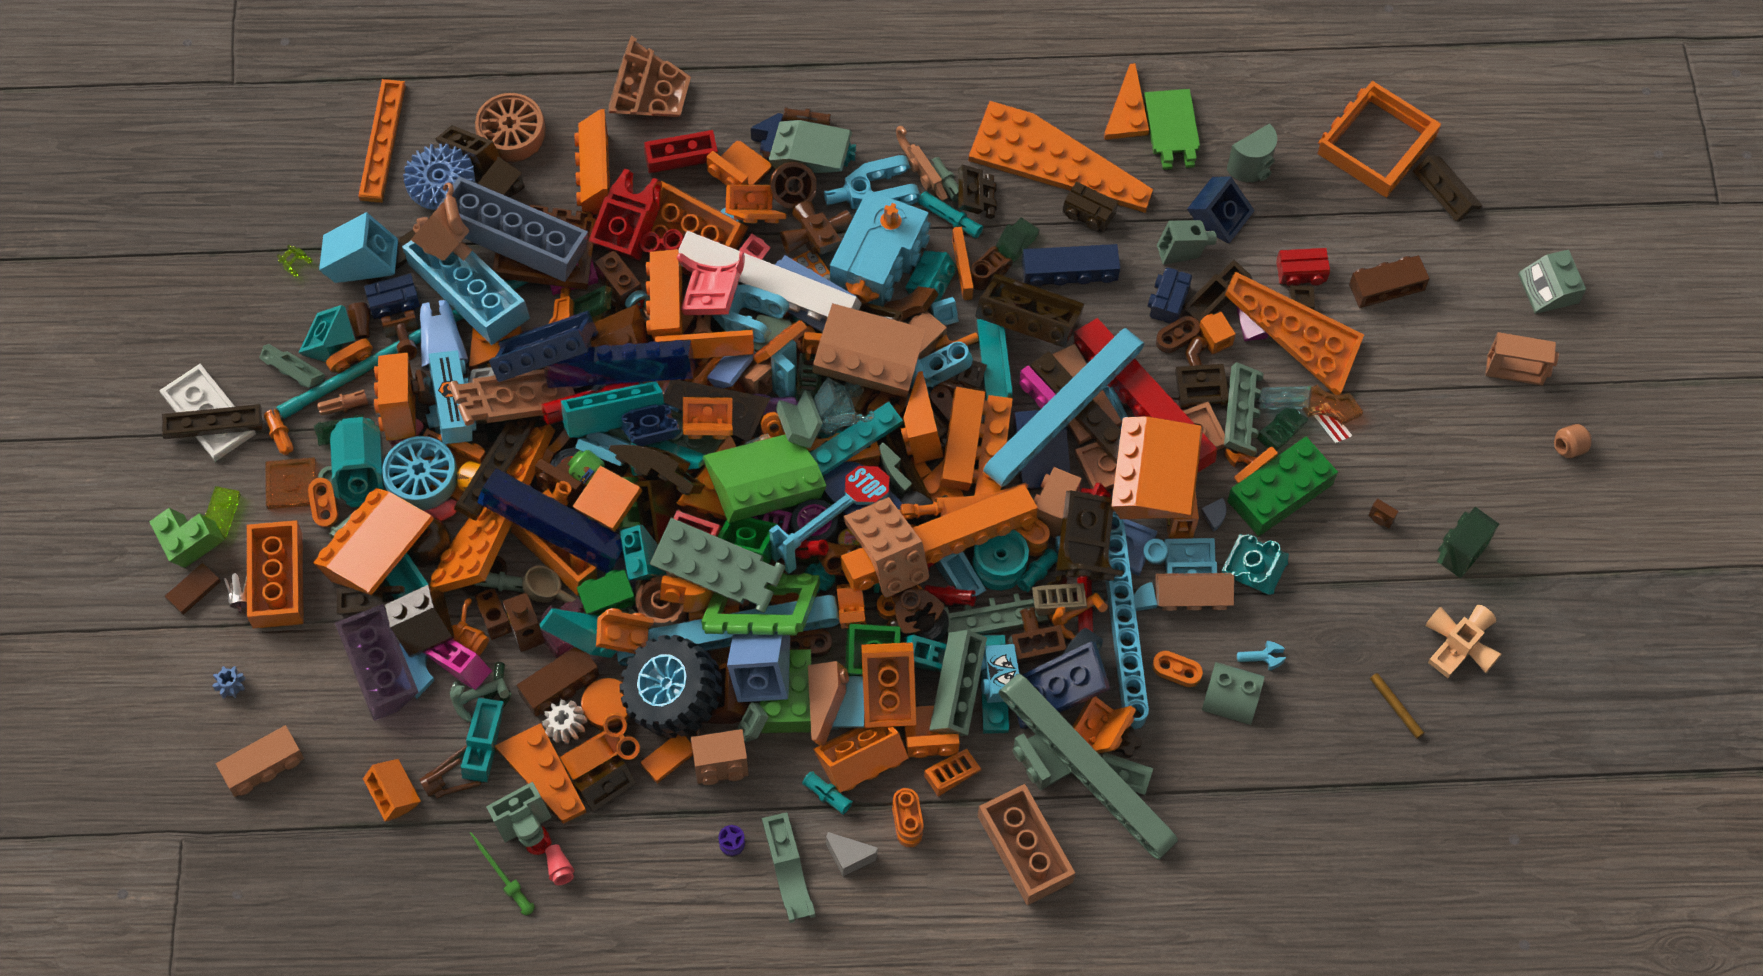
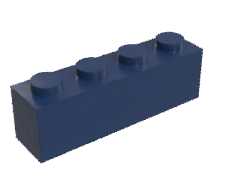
M1117 244L1023 249L1022 269L1024 283L1039 287L1045 284L1065 285L1067 283L1088 284L1090 282L1102 281L1103 283L1118 281L1120 273Z

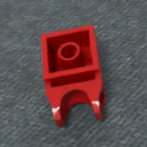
M624 169L620 177L611 186L608 196L604 198L589 242L598 248L610 252L615 250L619 255L640 261L643 250L640 247V239L645 233L651 232L660 208L662 182L653 178L641 193L633 194L634 173Z

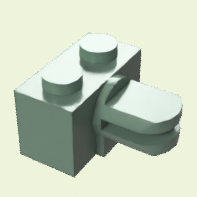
M533 782L486 806L504 842L518 837L519 841L526 847L534 846L543 839L544 834L540 824L552 818Z

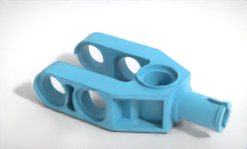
M898 155L864 163L845 178V185L842 188L824 191V198L827 201L826 205L829 206L847 201L852 209H858L866 191H872L870 181L882 178L891 179L892 176L905 173L910 168L907 157ZM907 184L875 192L907 205L915 204L920 197L918 187L915 184Z
M748 284L737 285L729 314L712 315V317L726 332L753 330V341L764 343L771 334V330L762 322L752 319L751 316L739 315V311L745 307L774 318H782L789 309V303L782 296Z

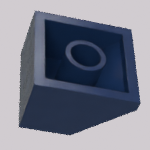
M1231 176L1212 177L1187 208L1194 220L1203 222L1206 231H1215L1216 237L1226 243L1232 241L1255 211Z

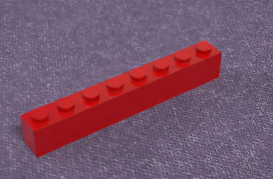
M1096 318L1074 332L1073 344L1076 345L1081 355L1089 363L1115 336ZM1135 358L1107 385L1116 391L1122 403H1126L1132 409L1135 417L1147 416L1195 425ZM1203 432L1198 472L1216 462L1217 448Z

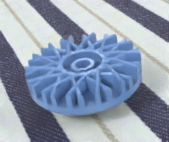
M430 144V150L425 146L423 153L420 154L419 150H417V155H412V161H407L405 174H403L404 183L409 196L418 205L436 210L449 190L448 187L444 191V185L446 183L453 185L459 176L475 183V172L471 159L468 158L467 154L463 156L462 150H457L456 146H454V149H450L448 144H445L444 147L442 144H439L440 148L434 149L433 144Z

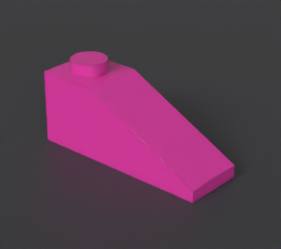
M453 639L423 652L459 681L474 690L492 672L476 653Z

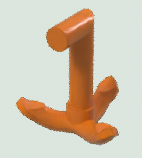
M1097 592L1086 598L1087 608L1065 612V607H1058L1054 614L1048 615L1054 626L1061 625L1064 638L1073 640L1075 637L1064 626L1070 619L1094 605L1100 612L1107 610L1108 605Z

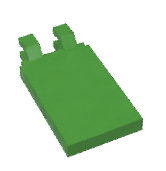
M1190 89L1145 92L1144 102L1153 154H1160L1162 169H1172L1173 153L1183 152L1185 168H1194L1196 161L1195 151H1199L1200 143Z

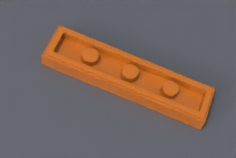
M753 330L655 337L656 361L754 354Z

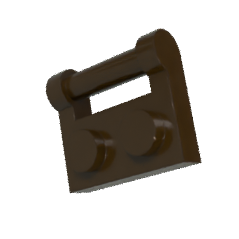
M1224 364L1176 367L1175 375L1179 407L1181 409H1188V406H1198L1209 402L1210 405L1220 404L1221 407L1228 406L1229 394ZM1219 390V395L1187 396V392Z

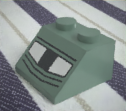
M1569 249L1547 254L1518 273L1535 314L1579 304L1586 291Z

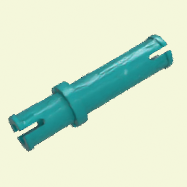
M927 191L923 192L919 197V205L951 223L953 228L962 227V230L974 239L978 238L982 233L983 226L968 218L965 212L955 210Z

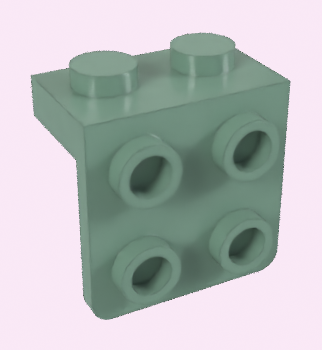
M1023 733L1015 738L1012 749L1016 759L1023 763L1027 769L1026 773L1032 783H1036L1040 791L1072 773L1037 735L1027 739Z

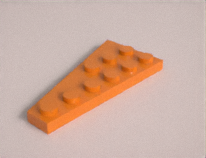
M1235 272L1225 296L1338 397L1343 390L1364 334Z

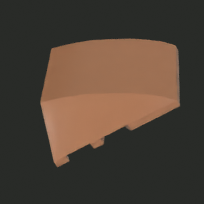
M631 35L610 99L609 113L680 117L691 77L669 61H663L657 57L652 49L648 48L647 50L637 43V39Z

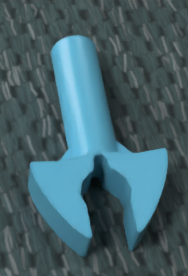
M1267 641L1265 644L1266 648L1263 651L1238 652L1237 661H1264L1268 664V670H1273L1283 664L1286 657L1274 658L1271 654L1283 653L1285 648L1275 642Z

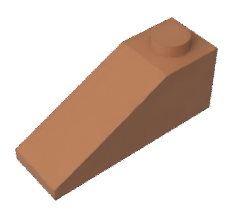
M837 661L808 665L812 741L818 745H825L846 694V684L849 682L847 669Z

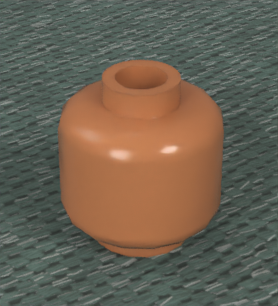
M1573 424L1557 431L1554 447L1563 457L1574 458L1589 451L1591 435L1584 426Z

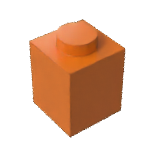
M1222 312L1214 315L1208 314L1200 321L1199 335L1207 340V348L1212 355L1233 345L1236 333Z

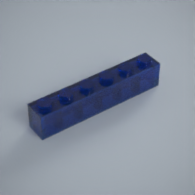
M674 340L671 342L627 343L624 345L588 347L586 353L545 366L543 369L548 388L693 379L695 360L691 340Z
M497 468L482 487L477 503L606 573L614 569L623 554L620 534L607 529L598 522L583 516L574 509L559 503L552 497H548Z

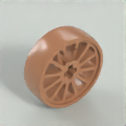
M504 93L492 97L481 106L475 120L476 135L493 141L501 159L506 162H517L529 158L539 150L545 138L546 126L541 109L531 98L522 94ZM497 129L498 131L496 133H492L490 130ZM527 131H535V132H534V134H530V133H528ZM523 137L527 141L521 143L519 139ZM505 141L503 146L498 145L500 142ZM516 142L517 145L509 146V143Z

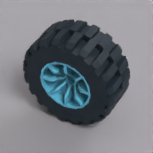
M662 635L658 637V641L653 638L646 642L645 647L640 646L635 650L636 655L628 659L626 663L628 667L622 671L621 678L624 681L620 683V693L624 695L621 697V702L627 708L626 713L630 718L652 733L668 738H676L677 734L681 737L689 735L691 729L697 731L702 727L701 723L704 720L709 721L712 717L711 711L713 708L717 709L718 707L717 697L722 695V687L719 686V683L722 682V675L717 671L719 668L717 662L711 658L707 651L693 641L678 635L671 637Z

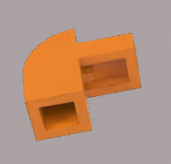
M663 575L660 600L684 604L683 612H696L709 605L714 592L687 580Z
M850 584L837 585L841 629L848 628L850 624L866 625L863 590L853 592Z

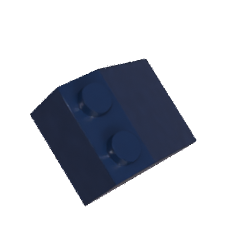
M1040 410L1015 412L1013 422L1014 435ZM1066 427L1020 471L1021 482L1028 484L1027 490L1042 489L1041 484L1045 475H1050L1054 467L1071 474Z

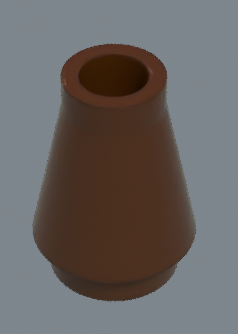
M364 302L350 304L347 314L355 333V339L369 338L371 309Z

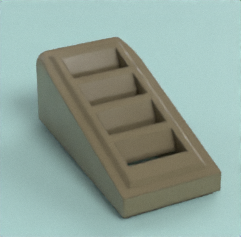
M1084 583L1032 587L1034 605L1038 617L1054 614L1058 607H1065V612L1087 608ZM1072 592H1077L1078 602L1073 601ZM1067 593L1068 602H1063L1062 594ZM1057 595L1058 603H1053L1052 596ZM1047 597L1046 604H1043L1042 598Z

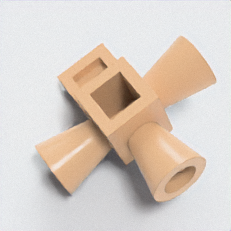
M1477 605L1469 620L1464 617L1456 624L1444 609L1439 607L1425 626L1446 636L1447 639L1430 658L1428 663L1449 678L1466 657L1470 655L1481 669L1487 673L1500 658L1501 653L1479 642L1485 633L1484 631L1496 623L1495 615L1488 608Z

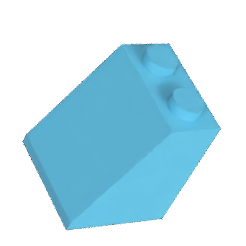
M366 212L323 235L319 270L335 283L392 276L395 274L398 238Z

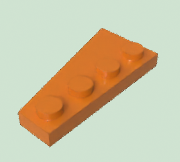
M541 723L495 745L498 753L526 781V784L534 783L544 804L563 824L586 813V809Z

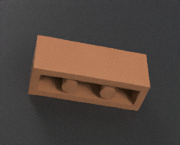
M1231 573L1156 574L1157 605L1162 606V610L1167 611L1177 610V606H1187V610H1202V606H1212L1213 610H1226L1227 606L1234 605V575Z
M285 725L215 764L233 796L236 797L249 793L254 786L261 782L271 781L279 772L296 767L304 757Z

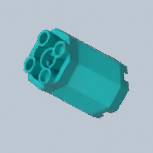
M347 418L339 421L330 435L331 480L334 496L339 500L340 497L344 499L350 507H360L371 491H374L375 488L382 490L385 488L382 477V435L379 427L369 418Z

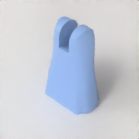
M447 300L439 301V312L441 315L432 316L429 302L421 305L422 369L430 371V353L458 350L459 359L464 360L465 364L469 361L452 309Z

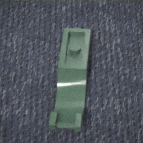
M787 812L762 818L789 922L793 923L795 919L810 916V918L816 917L805 884L800 857Z

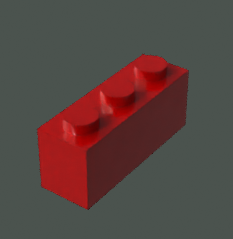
M713 130L644 142V154L648 173L707 163V156L712 151L718 154Z

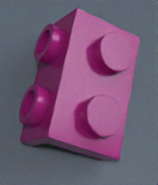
M1029 366L1021 370L1019 385L1042 409L1056 394Z

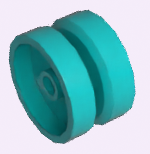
M1012 530L1005 536H996L982 545H975L972 568L983 586L999 591L1016 586L1017 580L1026 571L1029 555L1027 542L1019 532Z

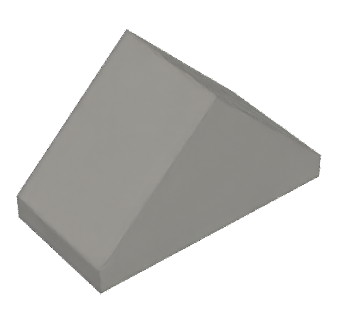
M830 832L827 833L826 845L842 876L876 861L877 847Z

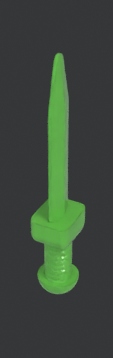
M470 832L480 851L507 885L503 891L507 896H512L521 908V914L530 915L534 911V903L530 904L520 891L521 886L516 879L510 882L486 848Z

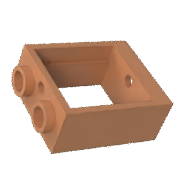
M1498 332L1487 355L1485 376L1543 386L1546 378L1551 377L1553 366H1556L1558 362L1559 352L1555 351L1556 342Z

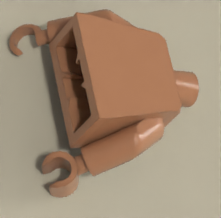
M446 183L443 187L444 191L449 187L446 199H444V202L429 219L422 217L416 220L417 224L413 226V231L416 234L411 241L422 247L426 254L436 256L440 260H445L453 252L464 261L472 252V249L462 241L468 234L469 229L465 226L459 215L456 198L452 197L454 187L451 183Z

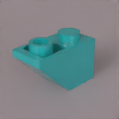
M637 525L620 531L628 580H650L654 577L666 575L665 571L650 565L658 544L643 525Z

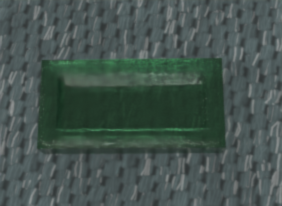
M605 285L573 300V316L589 310L591 317H595L610 310L612 288Z

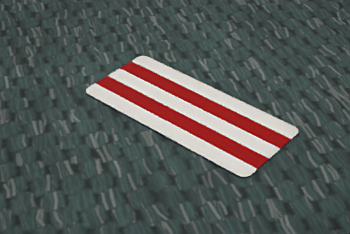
M1325 403L1312 411L1313 416L1335 443L1352 436L1328 404Z

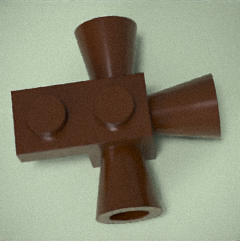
M804 201L799 203L793 209L792 214L801 223L802 229L780 231L783 248L789 254L805 244L812 255L816 253L821 255L838 249L842 242L838 234L846 233L852 221L849 211L844 210L828 220L823 212L816 214L814 205L811 202Z

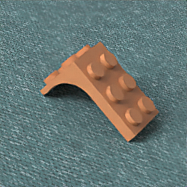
M889 497L844 516L845 524L869 556L878 576L881 592L885 597L892 596L928 580L929 572L923 543Z

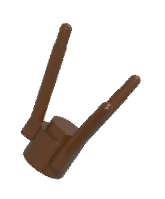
M467 745L419 779L428 797L435 794L438 799L446 794L481 785L480 781L442 789L446 785L442 775L461 763L459 757L465 753Z

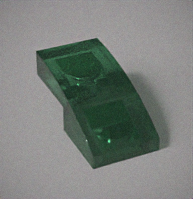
M1290 404L1279 412L1270 424L1259 431L1257 439L1267 448L1273 447L1277 451L1307 423L1308 418Z

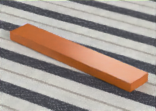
M382 79L358 195L360 201L383 203L406 87L405 81Z

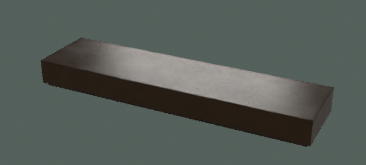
M260 404L162 414L163 439L263 430L262 407Z

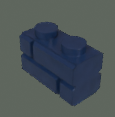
M1168 267L1165 268L1163 275L1158 274L1154 288L1158 289L1156 295L1151 294L1147 306L1151 308L1150 317L1160 321L1163 320L1169 324L1178 320L1193 276Z
M411 274L364 286L373 319H381V317L389 315L391 317L392 314L404 313V311L411 309L414 311L415 308L420 307Z

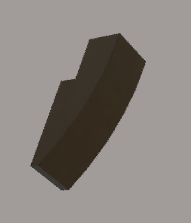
M1233 260L1219 275L1215 274L1183 306V309L1200 323L1206 315L1215 314L1231 301L1225 296V293L1235 272L1252 279V276L1238 262Z

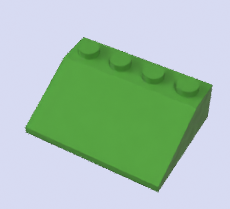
M786 435L703 455V460L728 523L795 506L806 500L820 499L826 488V483L819 466L807 448L789 442Z

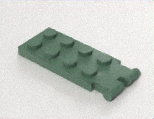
M673 518L670 519L650 562V565L738 603L743 604L744 600L757 605L755 609L762 613H765L774 592L766 589L767 585L777 587L786 567L777 562L775 567L762 562L763 557L759 554Z

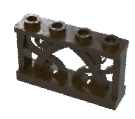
M995 273L991 283L979 299L975 317L1065 348L1075 328L1079 325L1085 303Z

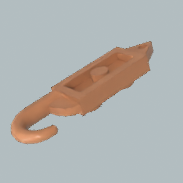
M898 126L896 129L897 140L910 159L908 162L911 170L918 173L923 187L926 190L929 189L933 196L937 195L941 200L947 199L948 197L942 186V179L919 146L911 145L905 137L907 134L906 129L903 126Z

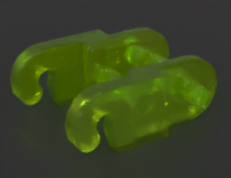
M288 245V250L282 256L277 255L278 262L283 264L286 271L297 277L298 272L296 270L293 271L291 264L297 258L300 260L304 259L309 264L313 260L307 257L306 253L299 247L296 249L295 246ZM293 253L295 256L290 261H287L286 258Z

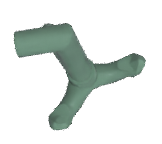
M503 678L479 686L476 690L471 689L463 692L465 686L461 685L460 681H454L450 690V698L456 713L467 722L472 721L470 713L463 707L468 701L498 691L501 698L509 696V690Z

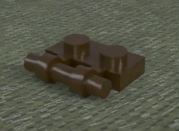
M962 164L958 168L959 209L975 214H980L985 210L986 218H994L995 210H997V201L994 195L997 191V184L994 182V175L987 174L984 179L983 170Z

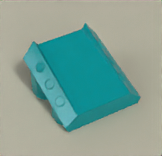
M1239 534L1221 573H1231L1234 575V580L1271 595L1274 594L1276 585L1286 565H1288L1289 554L1281 550L1278 542L1270 540L1262 543L1253 535Z

